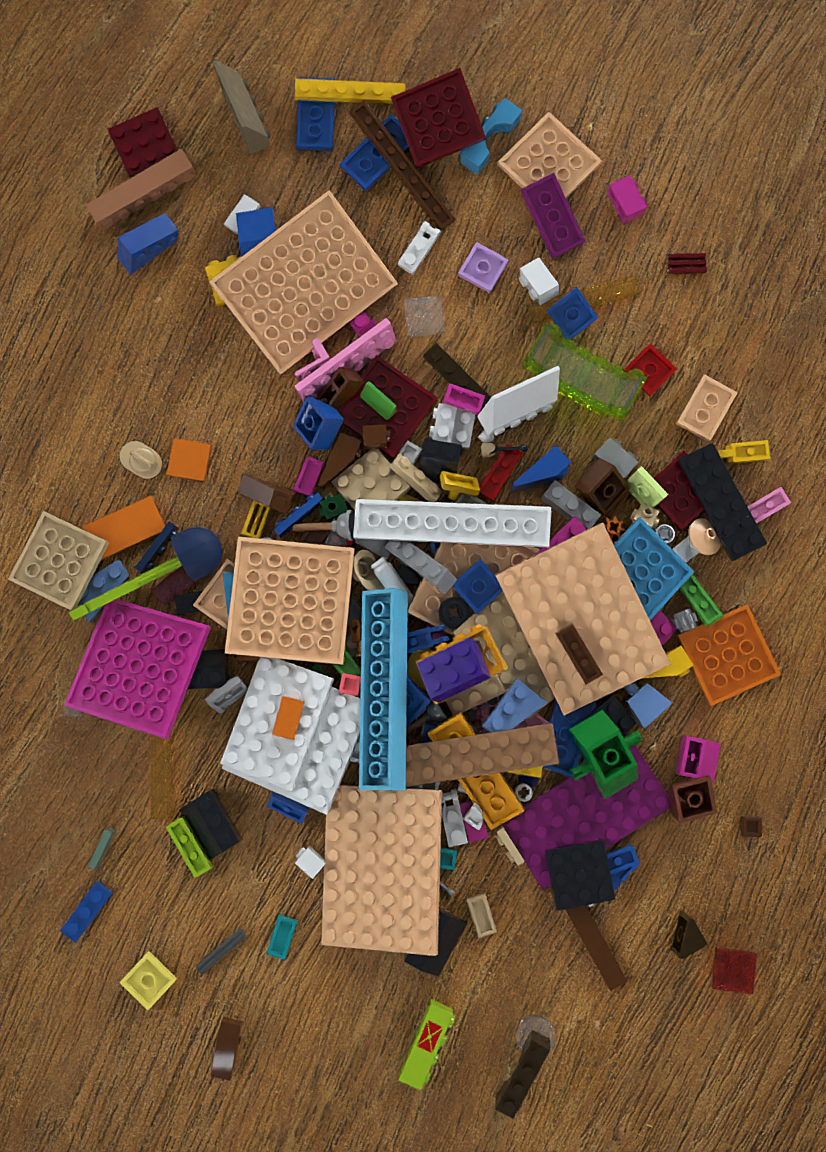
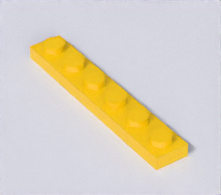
M295 79V100L357 103L365 101L366 103L393 104L391 97L405 91V83Z

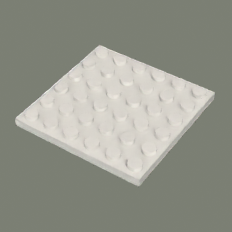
M331 687L294 791L284 789L225 765L222 766V769L319 812L328 814L360 737V698L339 693V689Z

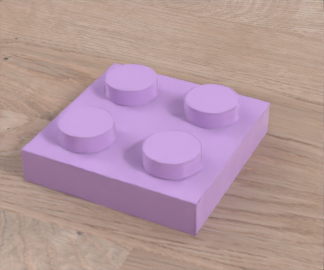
M476 242L458 272V276L491 293L509 259Z

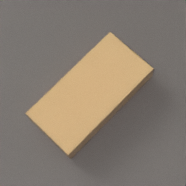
M485 893L467 898L478 938L497 933Z

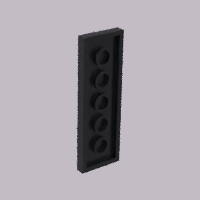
M713 442L678 460L682 471L731 562L767 544Z

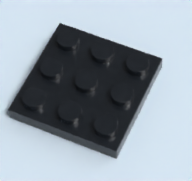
M603 839L545 850L557 911L615 900Z

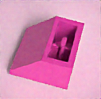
M682 735L675 774L692 778L710 775L711 782H714L721 743Z

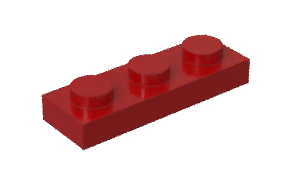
M507 443L505 447H513V446H511V445H509V444ZM519 450L502 451L482 482L479 494L493 502L522 457L523 452Z

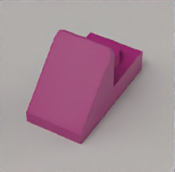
M364 311L348 322L359 338L377 325L374 320L369 319Z

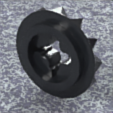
M458 597L447 598L440 604L438 610L439 620L449 628H459L469 618L467 603ZM456 607V612L458 613L460 618L456 616L450 618L451 613L447 608L455 609Z

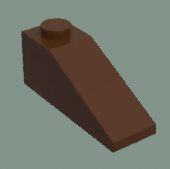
M339 367L316 399L337 410L355 395L364 381L354 368Z
M343 433L339 434L318 484L320 489L326 488L331 481L354 464L357 458L361 457L364 448L360 440Z
M246 474L242 475L238 489L239 493L284 513L292 510L297 494L296 491Z

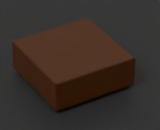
M740 816V836L762 837V817Z

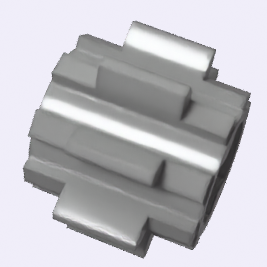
M690 609L673 615L675 619L672 620L673 625L676 629H679L680 633L697 627L696 621L698 619L695 612L691 613Z

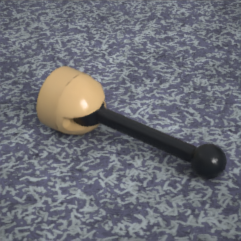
M486 442L482 443L481 446L483 458L493 457L496 451L521 450L525 452L528 449L526 444L516 447L496 448L493 443Z

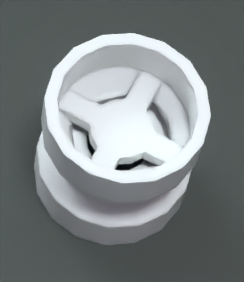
M664 524L654 530L666 544L670 543L675 537L674 529L669 525Z

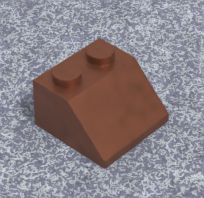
M710 775L671 785L668 795L671 814L679 823L717 813Z

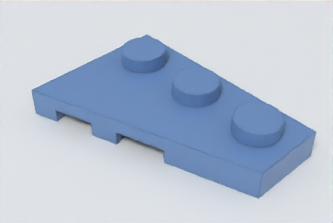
M117 560L92 576L78 604L79 606L125 583L129 579L130 575L121 560ZM104 606L86 614L85 617L88 622L91 623Z

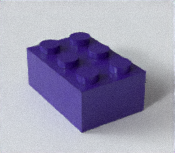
M470 637L417 662L430 699L438 703L491 678L478 643Z

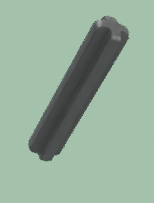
M239 928L197 964V971L200 974H204L246 937V933Z

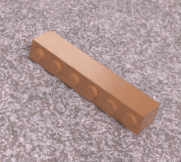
M180 149L87 203L86 207L100 229H107L120 219L127 218L130 213L143 209L149 202L158 200L166 192L175 190L178 185L189 182L196 176V173L186 154Z

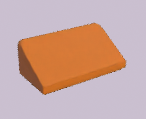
M282 696L272 735L295 740L305 701Z

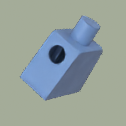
M633 682L623 687L630 695L624 702L641 728H646L672 704L670 700L647 683L638 687Z

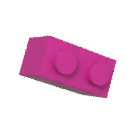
M630 175L609 185L607 194L623 224L644 214L647 202L640 195L638 185L635 180H632Z

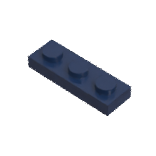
M169 521L135 566V569L141 573L153 569L155 566L154 561L158 556L161 557L165 553L166 545L171 541V537L178 533L177 530L179 528Z

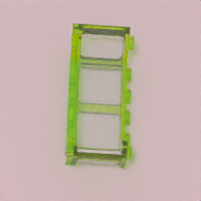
M546 322L525 358L522 367L526 371L535 373V377L558 366L560 368L558 393L602 417L608 418L609 415H612L617 420L623 421L644 385L647 376L639 369L629 370L626 373L620 366H613L607 363L605 358L592 355L588 349L574 345V342L570 339L561 338L562 333L559 326Z

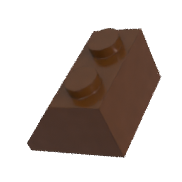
M601 458L574 485L581 496L604 516L611 511L630 489L617 468Z

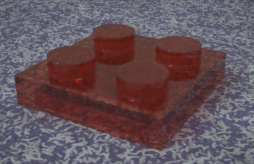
M715 947L711 987L716 990L753 994L757 953Z

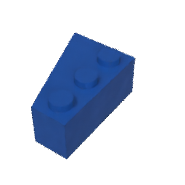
M166 213L118 237L117 258L131 275L166 248L175 244L178 239V229Z

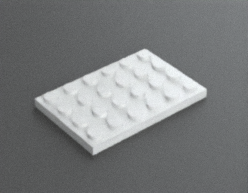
M260 657L220 764L284 789L294 791L334 679L281 659ZM282 696L305 701L295 740L272 735Z

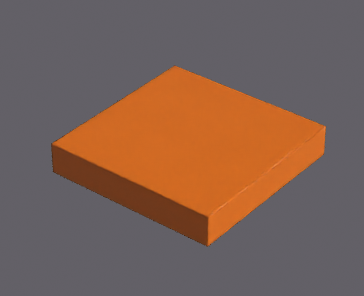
M174 438L166 475L205 482L212 445Z

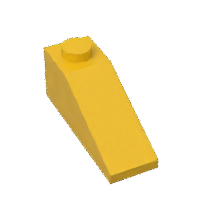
M677 646L665 653L670 665L643 678L677 675L682 677L689 673V668L694 665L683 647Z

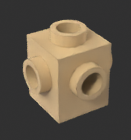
M642 503L639 510L634 509L630 519L634 522L637 518L641 517L655 530L659 519H657L659 511Z

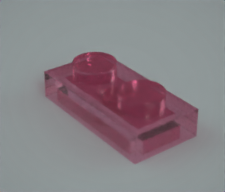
M180 566L152 590L161 602L166 605L174 596H177L194 581L186 573L183 566Z
M481 703L479 708H476V720H479L480 728H477L476 731L477 735L490 733L482 727L489 717V703Z

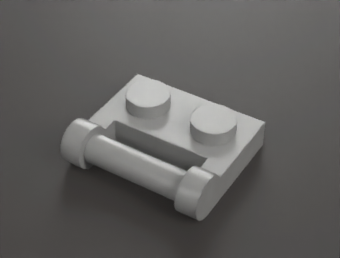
M236 676L229 679L221 688L212 691L205 700L215 711L222 714L228 706L247 693L249 686Z

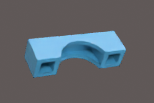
M506 98L501 103L498 102L492 111V115L490 117L487 116L482 123L486 140L461 150L460 163L478 175L489 161L490 152L485 144L487 139L498 132L511 133L521 120L523 110Z

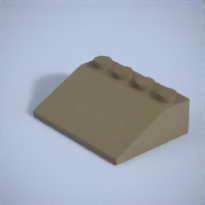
M213 61L221 90L249 153L253 154L269 147L270 132L267 127L264 128L262 125L264 120L261 112H256L255 107L257 104L253 95L249 96L248 94L250 89L246 79L242 80L238 72L221 62Z

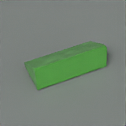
M370 381L365 384L360 397L385 420H389L397 411L396 405Z

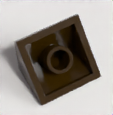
M680 911L671 950L679 958L685 959L708 945L694 919L685 912Z

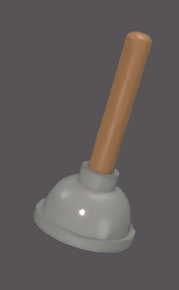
M348 510L332 522L293 524L292 529L293 531L332 530L341 537L353 541L355 514L352 510Z

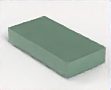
M112 828L104 830L88 867L94 870L100 867L117 830Z

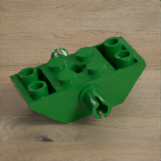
M603 710L568 729L584 759L583 763L570 769L574 780L577 781L591 772L604 799L638 780L637 763L629 750L643 741L637 730L623 738L618 727Z

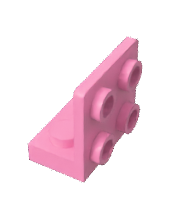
M318 338L311 341L313 345L311 351L315 361L294 373L298 383L330 360L329 355Z

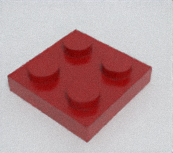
M650 343L623 372L650 397L677 368Z

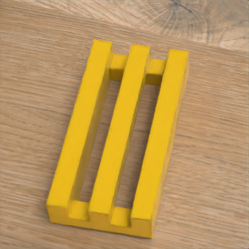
M253 500L241 535L261 539L272 508L265 506L267 508L257 535H254L265 505ZM257 504H259L260 507L257 512L255 521L253 523L251 532L248 533L247 531L251 523L253 514L255 512Z

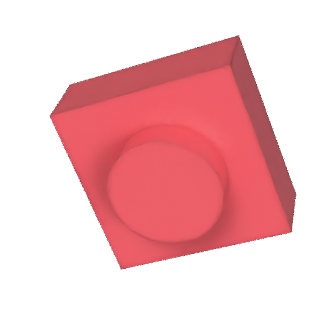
M342 673L339 693L359 696L361 676Z

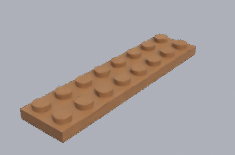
M553 723L406 746V787L559 764Z

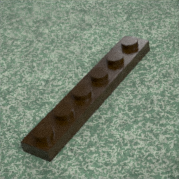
M435 343L423 355V358L448 383L485 395L481 408L482 411L491 396ZM511 426L505 428V431L500 435L502 436Z

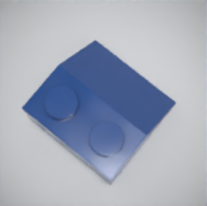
M307 395L293 427L311 450H329L344 419L334 407Z

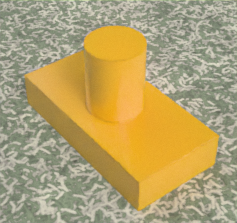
M442 471L439 476L442 489L449 490L448 497L451 500L457 501L461 493L478 496L480 492L478 480L475 477Z

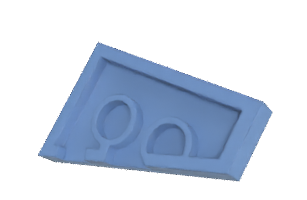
M515 679L482 727L490 733L511 730L548 702L520 680Z

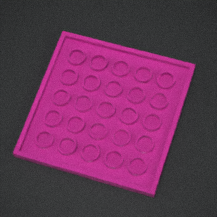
M118 599L105 604L64 706L168 740L211 627Z

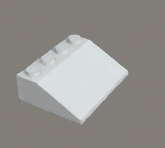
M556 366L492 396L477 416L487 435L495 434L497 436L503 433L505 428L509 426L514 428L521 424V421L524 419L528 421L536 417L537 413L541 411L546 413L553 408L552 405L557 401L560 368Z

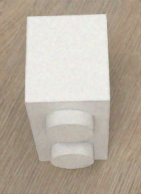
M540 258L520 268L519 281L523 287H527L533 301L536 300L539 305H542L559 295V284Z

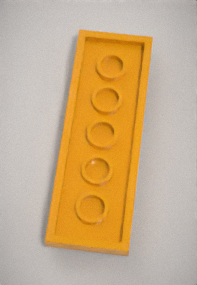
M462 712L442 722L427 733L432 742L476 735ZM501 772L458 779L472 802L477 803L481 808L483 818L491 830L525 811L524 806Z

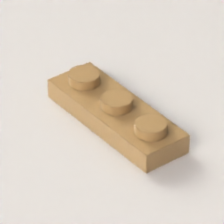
M399 454L389 466L428 502H435L442 493V490L436 483H433L402 454Z

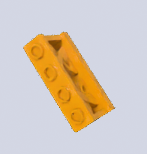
M480 624L470 628V633L466 635L461 633L453 637V642L449 644L444 642L436 646V651L432 653L427 651L419 655V660L415 661L417 665V662L469 637L474 640L479 636L484 638L486 646L481 653L490 676L493 677L508 669L488 627H481ZM489 649L497 662L496 665L484 656Z

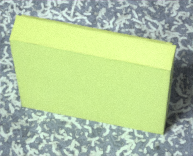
M642 466L626 480L630 487L629 492L640 504L643 503L653 508L668 495Z

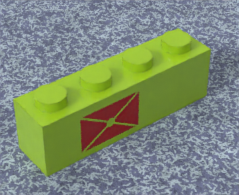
M430 1000L399 1072V1081L420 1091L423 1084L427 1085L431 1075L429 1073L431 1065L435 1066L439 1054H437L439 1046H444L447 1038L445 1032L447 1028L452 1027L455 1019L452 1008L435 1000Z

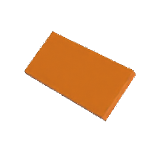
M149 496L81 528L110 542L100 560L102 561L159 535L164 529L165 524L153 497Z

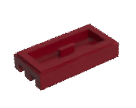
M706 253L669 254L667 256L668 274H699L707 272ZM672 260H694V261H672ZM701 265V268H672V266Z

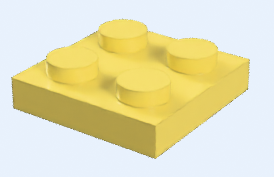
M148 951L120 981V984L149 1010L177 978Z

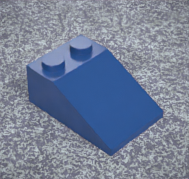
M272 207L236 213L242 257L275 232L276 226Z
M554 446L512 484L509 491L515 493L553 483L556 479L560 481L570 470L568 467L571 461L557 446Z

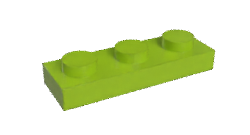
M185 816L166 826L194 878L213 868L211 861Z

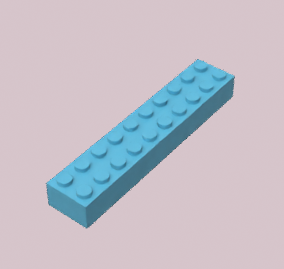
M396 588L362 591L359 790H406L408 591Z

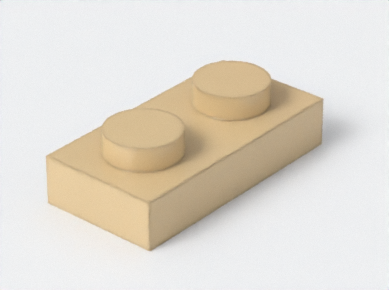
M503 826L495 829L498 833L495 837L501 846L505 844L508 852H506V855L511 863L516 862L519 866L525 862Z

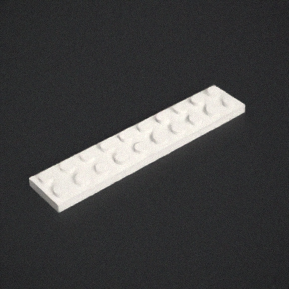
M356 499L353 538L549 547L551 507Z

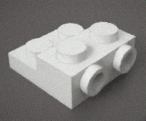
M439 403L438 408L434 407L432 419H436L435 426L430 428L429 437H433V440L460 444L463 449H469L475 414Z

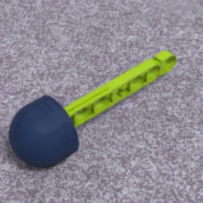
M191 527L171 537L176 557L83 603L76 609L70 610L71 618L76 620L180 566H183L193 581L212 573L221 562L223 550L219 538L212 531L203 527Z

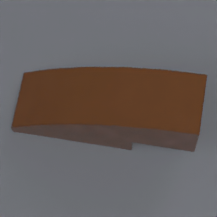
M227 1017L222 1018L215 1047L211 1077L231 1080L243 1021Z

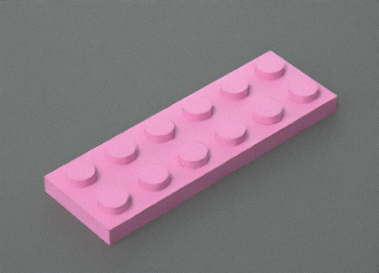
M385 318L296 384L295 388L302 401L304 402L307 395L317 398L339 367L354 368L356 371H360L376 355L379 356L385 349L391 348L396 342V338L390 321Z

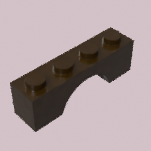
M531 1030L523 1045L519 1061L512 1075L507 1081L503 1082L496 1096L495 1110L514 1119L550 1052V1038Z

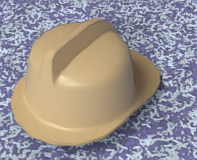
M131 441L125 444L120 451L122 465L137 476L150 479L160 473L162 468L160 455L145 444Z
M360 550L353 559L352 578L361 582L368 591L384 589L374 574V569H371V565L376 562L375 557L368 550Z

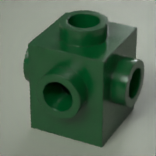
M330 494L323 497V501H320L322 506L319 508L322 519L326 518L328 522L337 520L341 514L348 511L342 494L336 496Z

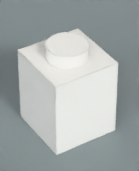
M310 845L307 849L303 847L296 855L298 859L295 864L312 879L326 864L325 859Z

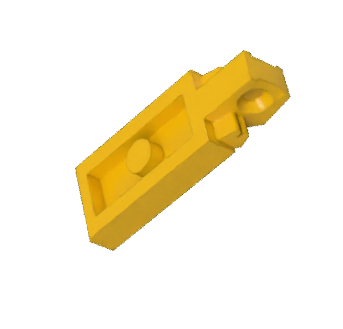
M768 440L731 443L725 446V450H718L721 459H726L727 463L731 464L771 459Z

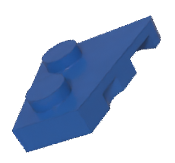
M632 844L607 853L613 889L615 890L621 882H624L631 871H634L640 864Z

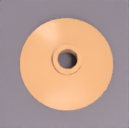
M700 518L691 523L688 534L692 546L703 555L716 553L720 548L721 542L710 521Z

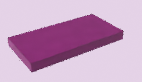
M554 173L520 190L551 259L586 242Z

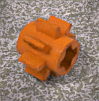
M616 516L611 521L609 518L605 519L606 525L604 524L611 540L613 536L619 539V532L625 531V529L621 528L623 521H617ZM612 526L616 527V529L613 531L609 530V528Z

